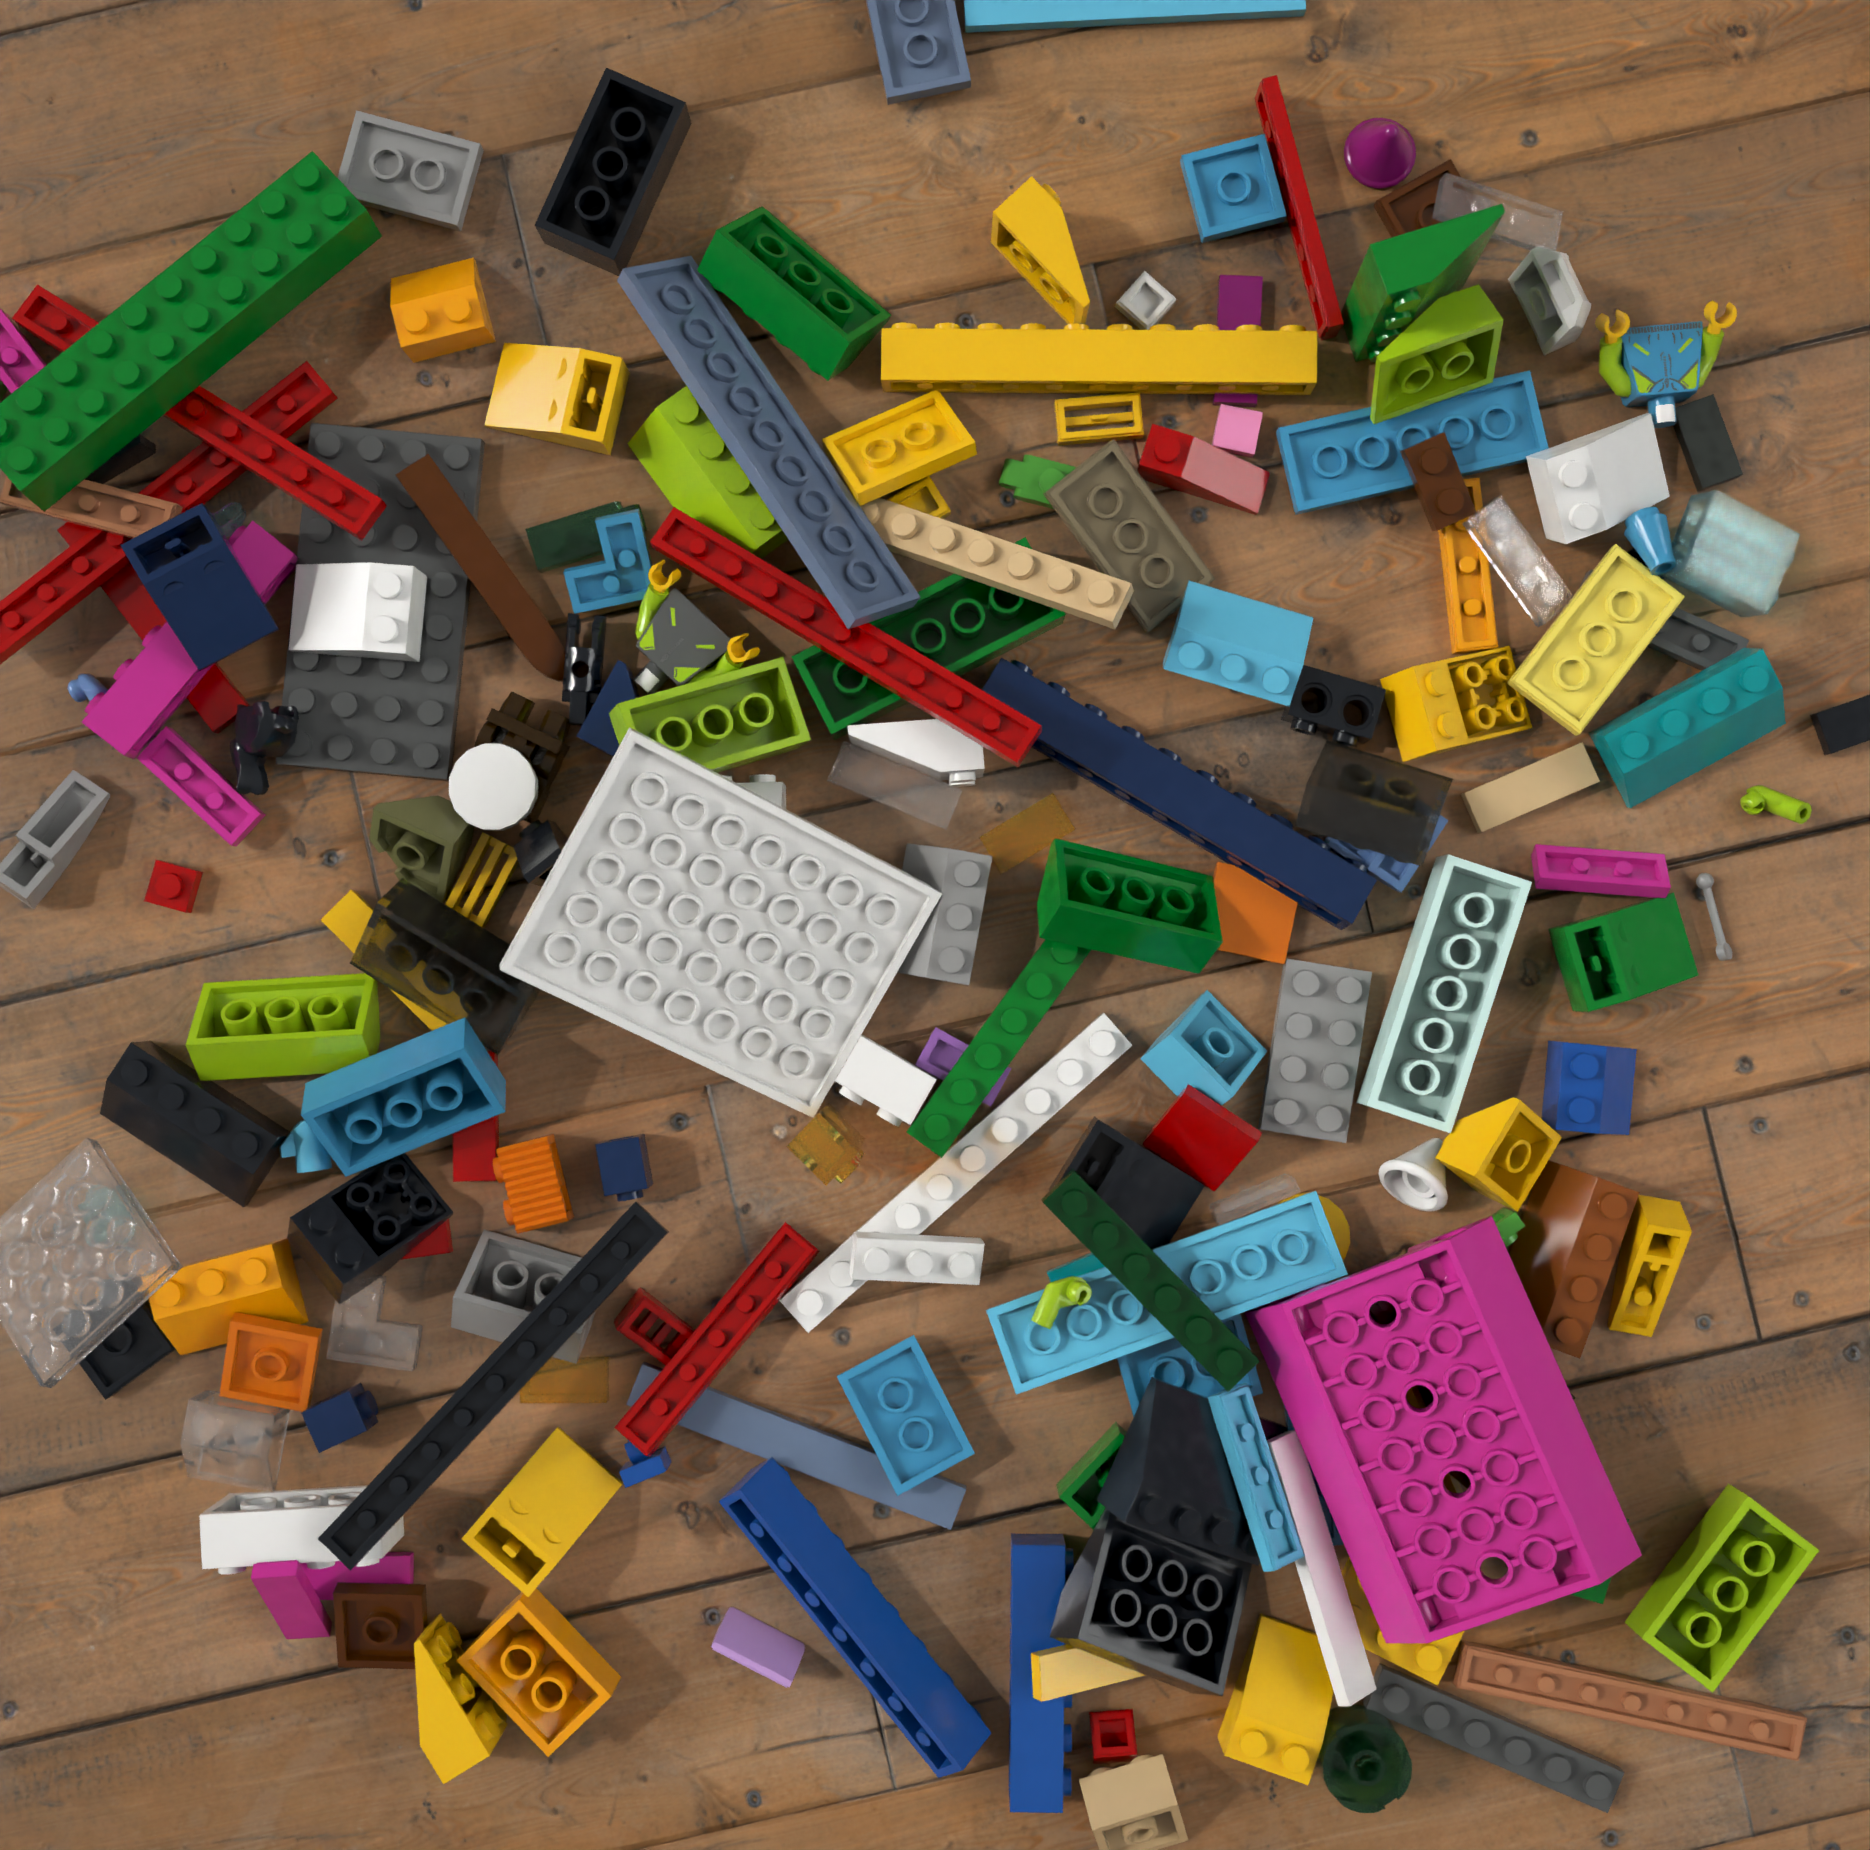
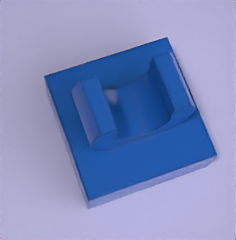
M628 1440L624 1446L630 1461L623 1465L619 1474L625 1488L666 1472L672 1463L666 1446L655 1450L650 1457H647Z

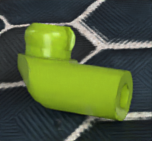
M1762 785L1748 788L1747 794L1740 800L1742 809L1750 815H1758L1762 810H1765L1799 824L1805 823L1810 818L1812 811L1809 803Z
M1076 1276L1050 1282L1044 1289L1031 1321L1051 1329L1060 1308L1076 1304L1081 1306L1090 1300L1092 1295L1090 1285L1083 1278Z

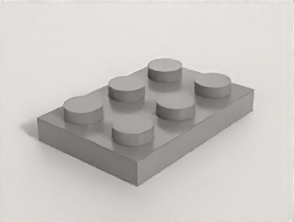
M356 110L338 179L364 206L461 231L484 150L481 144Z

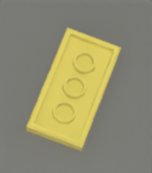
M1615 544L1608 550L1507 684L1577 736L1588 725L1685 596L1659 576L1651 575L1646 566Z

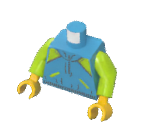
M1710 301L1704 308V316L1709 321V325L1704 328L1702 321L1629 328V316L1618 309L1615 312L1616 321L1609 328V316L1601 313L1595 321L1596 328L1604 333V337L1600 339L1599 374L1612 391L1621 397L1622 404L1625 407L1648 406V413H1651L1654 428H1665L1675 425L1677 423L1675 403L1686 401L1704 385L1722 344L1724 332L1721 328H1727L1735 322L1737 309L1732 303L1728 302L1724 315L1715 319L1718 303Z

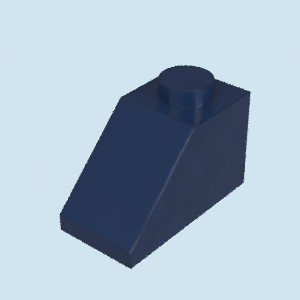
M617 660L577 734V737L612 757H614L619 743L609 713L618 703L640 697L636 682L633 680L632 670L619 660Z

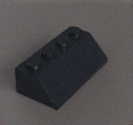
M151 1041L131 1042L106 1080L100 1110L101 1115L242 1207L248 1205L280 1156L279 1147L290 1133V1131L213 1081H200L196 1070Z

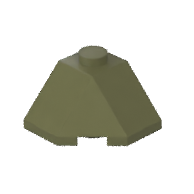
M437 795L378 803L373 808L369 840L379 853L384 851L388 853L398 867L394 874L404 887L444 903L470 848L475 826L467 823L455 811L451 801Z

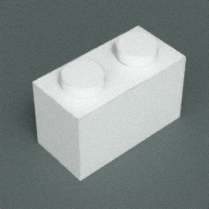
M861 1035L835 1082L842 1085L839 1091L840 1094L859 1105H862L865 1099L880 1107L877 1112L878 1116L899 1127L902 1121L911 1125L937 1078L866 1036Z

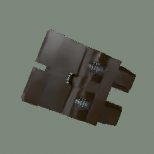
M511 692L499 711L491 709L486 719L487 721L477 736L474 747L484 743L504 744L521 752L531 763L538 778V798L531 813L524 820L533 823L540 816L549 796L551 784L557 776L563 758H565L570 746L564 743L569 732L570 723L568 718L548 709L538 730L526 725L535 703Z

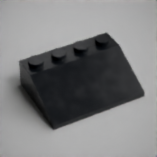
M1151 1377L1097 1501L1124 1523L1259 1566L1261 1562L1207 1397ZM1259 1416L1266 1440L1287 1431V1427Z
M1105 1508L1061 1592L1050 1638L1187 1692L1223 1696L1252 1564L1124 1523Z

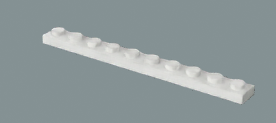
M1105 1013L1100 1014L950 1147L942 1158L939 1157L856 1232L913 1235L922 1233L1125 1053L1132 1044ZM854 1233L779 1300L808 1333L867 1281L851 1279L849 1274Z

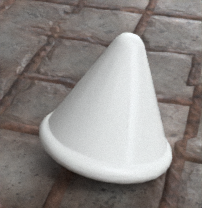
M1432 1138L1401 1156L1384 1162L1380 1166L1378 1173L1383 1187L1394 1198L1414 1209L1427 1212L1442 1209L1448 1201L1445 1166L1435 1158L1442 1146V1139Z

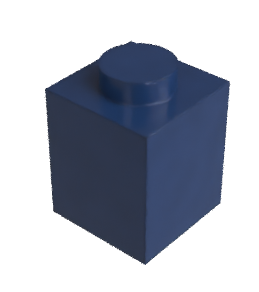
M645 1134L611 1139L595 1144L604 1196L616 1194L618 1202L644 1197L642 1189H648L653 1185Z
M361 1383L317 1402L301 1412L319 1453L368 1431L379 1422L376 1417L378 1414L376 1400L370 1391L364 1390Z

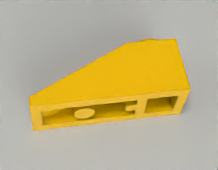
M1644 1195L1638 1196L1621 1244L1607 1324L1609 1330L1652 1337L1692 1234L1691 1227L1679 1201Z

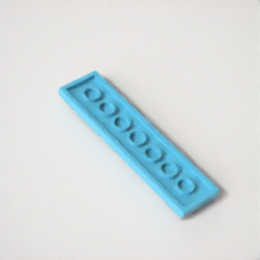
M1316 1191L1152 1249L1220 1320L1348 1275ZM1106 1267L1077 1276L1083 1278L1090 1285L1092 1290L1091 1298L1086 1304L1081 1306L1076 1304L1060 1308L1051 1329L1031 1321L1044 1289L986 1309L1016 1395L1174 1338V1336Z

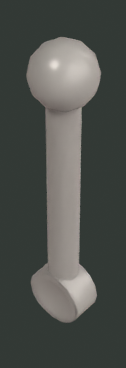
M1701 873L1696 879V884L1703 890L1717 942L1716 955L1720 961L1732 959V949L1726 943L1711 888L1714 879L1708 873Z

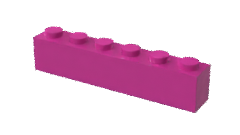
M252 521L247 528L244 525L240 526L228 541L264 604H266L296 569V562L299 558L257 523ZM168 622L163 627L157 625L149 631L142 642L145 648L134 660L130 658L122 663L113 676L116 682L106 694L103 692L98 693L85 708V712L88 715L83 719L82 723L121 754L131 759H135L212 667L211 665L201 671L198 670Z

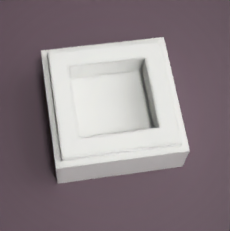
M1144 271L1116 302L1115 308L1140 330H1150V327L1156 325L1172 308L1176 298Z

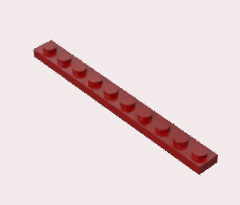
M38 284L12 317L20 327L61 353L99 323ZM200 385L163 415V417L361 541L387 507L380 497Z
M305 361L242 412L287 439L338 398L308 361ZM202 442L138 494L176 503L183 507L181 512L183 513L201 503L205 504L248 469L205 442ZM92 529L1 600L0 665L129 564L130 561L120 545L131 540V538Z
M675 507L650 541V544L656 551L1016 767L1020 766L1042 732V725L874 625L866 623L848 630L828 598Z

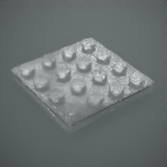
M90 1138L84 1139L0 1217V1323L40 1387H54L183 1267L98 1141Z

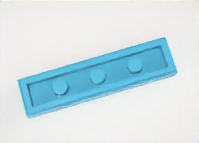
M1248 1383L1238 1384L1229 1392L1223 1390L1207 1397L1263 1572L1276 1571L1304 1557V1553Z

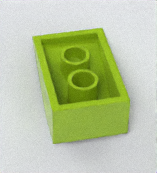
M1479 284L1438 298L1376 357L1370 414L1373 424L1493 382L1504 319Z

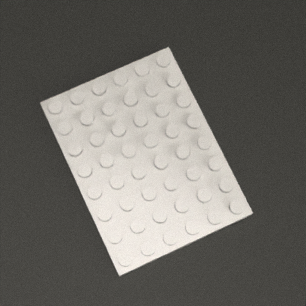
M629 727L499 967L501 971L814 1118L942 893L929 884Z

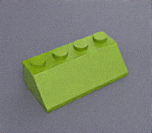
M687 385L657 406L627 443L673 508H677L761 559L788 540Z
M374 973L204 983L185 1045L200 1081L328 1074L377 1054L381 1039L377 976Z

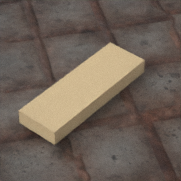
M1583 742L1462 793L1461 796L1477 833H1481L1598 783L1600 780Z

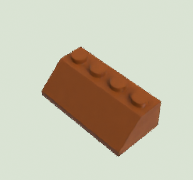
M1548 1160L1530 1190L1520 1216L1525 1227L1516 1232L1518 1238L1510 1245L1508 1253L1550 1348L1580 1359L1640 1192Z

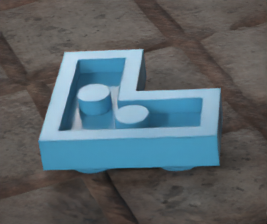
M639 509L597 517L595 523L605 560L564 569L563 573L574 614L643 600L650 584L648 577L649 569L653 565Z

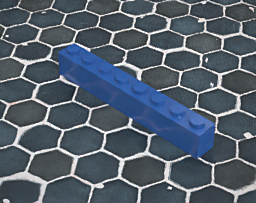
M773 1457L752 1468L719 1500V1503L936 1776L941 1778L964 1770L992 1733L982 1721L980 1713L965 1700L954 1686L952 1678L938 1666L927 1652L925 1644L911 1632L900 1618L898 1610L891 1603L887 1602L872 1583L870 1575L856 1563L845 1549L843 1541L836 1534L832 1533L821 1519L816 1507L809 1500L805 1499L793 1484L788 1472L778 1465Z

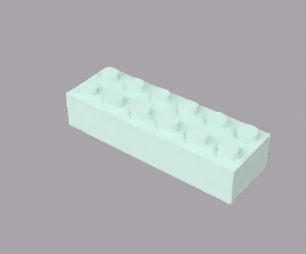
M1449 854L1436 857L1356 1103L1451 1133L1532 884L1531 881Z

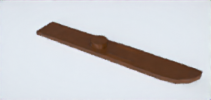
M425 455L395 474L523 656L536 670L547 678L558 682L562 681L565 651L558 636L430 455Z

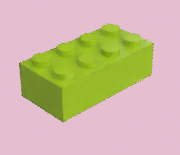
M784 657L618 703L609 713L619 746L629 727L716 773L798 749L811 740Z
M1728 1483L1625 1620V1623L1644 1641L1713 1693L1819 1550L1748 1495Z

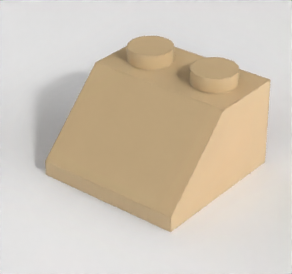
M1163 1754L1157 1756L1141 1755L1134 1758L1128 1765L1114 1769L1109 1767L1098 1768L1092 1771L1088 1777L1079 1779L1091 1828L1099 1850H1158L1188 1841Z

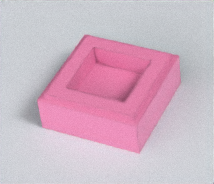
M1221 404L1212 445L1231 454L1253 458L1263 412Z

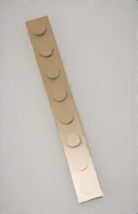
M877 498L860 506L889 551L1112 629H1116L1134 592L1130 582L882 498Z

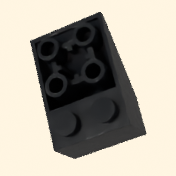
M1094 1116L1053 1181L1049 1191L1074 1169L1151 1249H1155L1170 1243L1205 1185Z
M403 1153L369 1167L291 1216L287 1239L340 1305L381 1277L453 1215V1211L407 1154Z

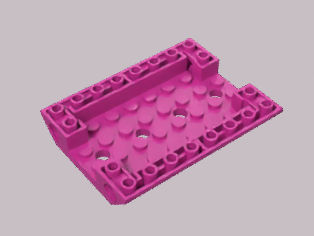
M1492 1216L1409 1247L1406 1254L1329 1284L1326 1282L1245 1312L1386 1643H1430L1599 1585L1642 1556ZM1377 1301H1387L1395 1307L1397 1316L1389 1324H1379L1371 1317L1370 1307ZM1416 1385L1427 1387L1433 1394V1402L1426 1408L1413 1407L1406 1397L1411 1387ZM1451 1471H1461L1468 1476L1471 1484L1465 1492L1453 1493L1444 1485L1443 1479L1445 1475ZM1489 1557H1498L1507 1564V1573L1498 1579L1489 1578L1481 1570L1482 1562Z

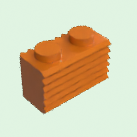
M554 1134L496 1149L498 1157L493 1158V1169L498 1183L505 1182L508 1197L507 1200L503 1201L504 1214L508 1225H515L517 1234L567 1222L574 1218Z

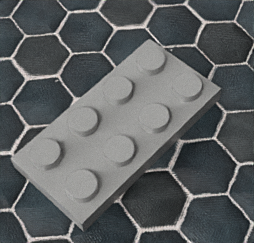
M1293 959L1285 960L1282 968L1258 1129L1346 1143L1372 972Z

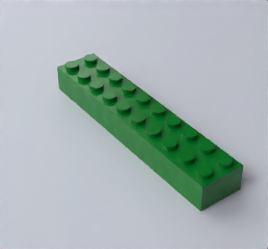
M311 151L0 402V469L22 494L45 512L380 239L382 235L367 209L320 158Z

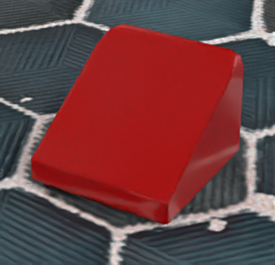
M1133 1709L1089 1712L1093 1764L1131 1762L1137 1757Z

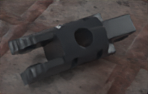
M568 613L562 702H570L569 723L571 725H583L592 708V704L595 703L601 692L607 616H595L592 623L591 648L579 647V635L581 632L579 614ZM583 664H587L589 672L585 677L580 678L578 676V668Z

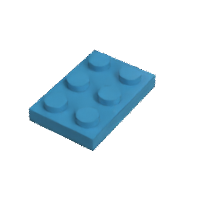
M1241 1314L1221 1320L1251 1350ZM1175 1337L1117 1358L1133 1417L1151 1377L1206 1397L1225 1390ZM1255 1366L1236 1384L1248 1383L1252 1397L1263 1394Z
M914 1335L837 1375L897 1496L975 1454Z

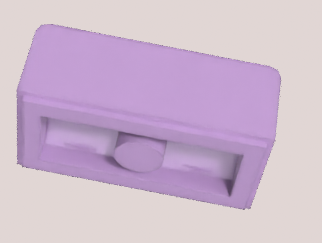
M730 1607L727 1610L711 1645L712 1650L786 1688L791 1686L805 1651L804 1643L734 1607Z

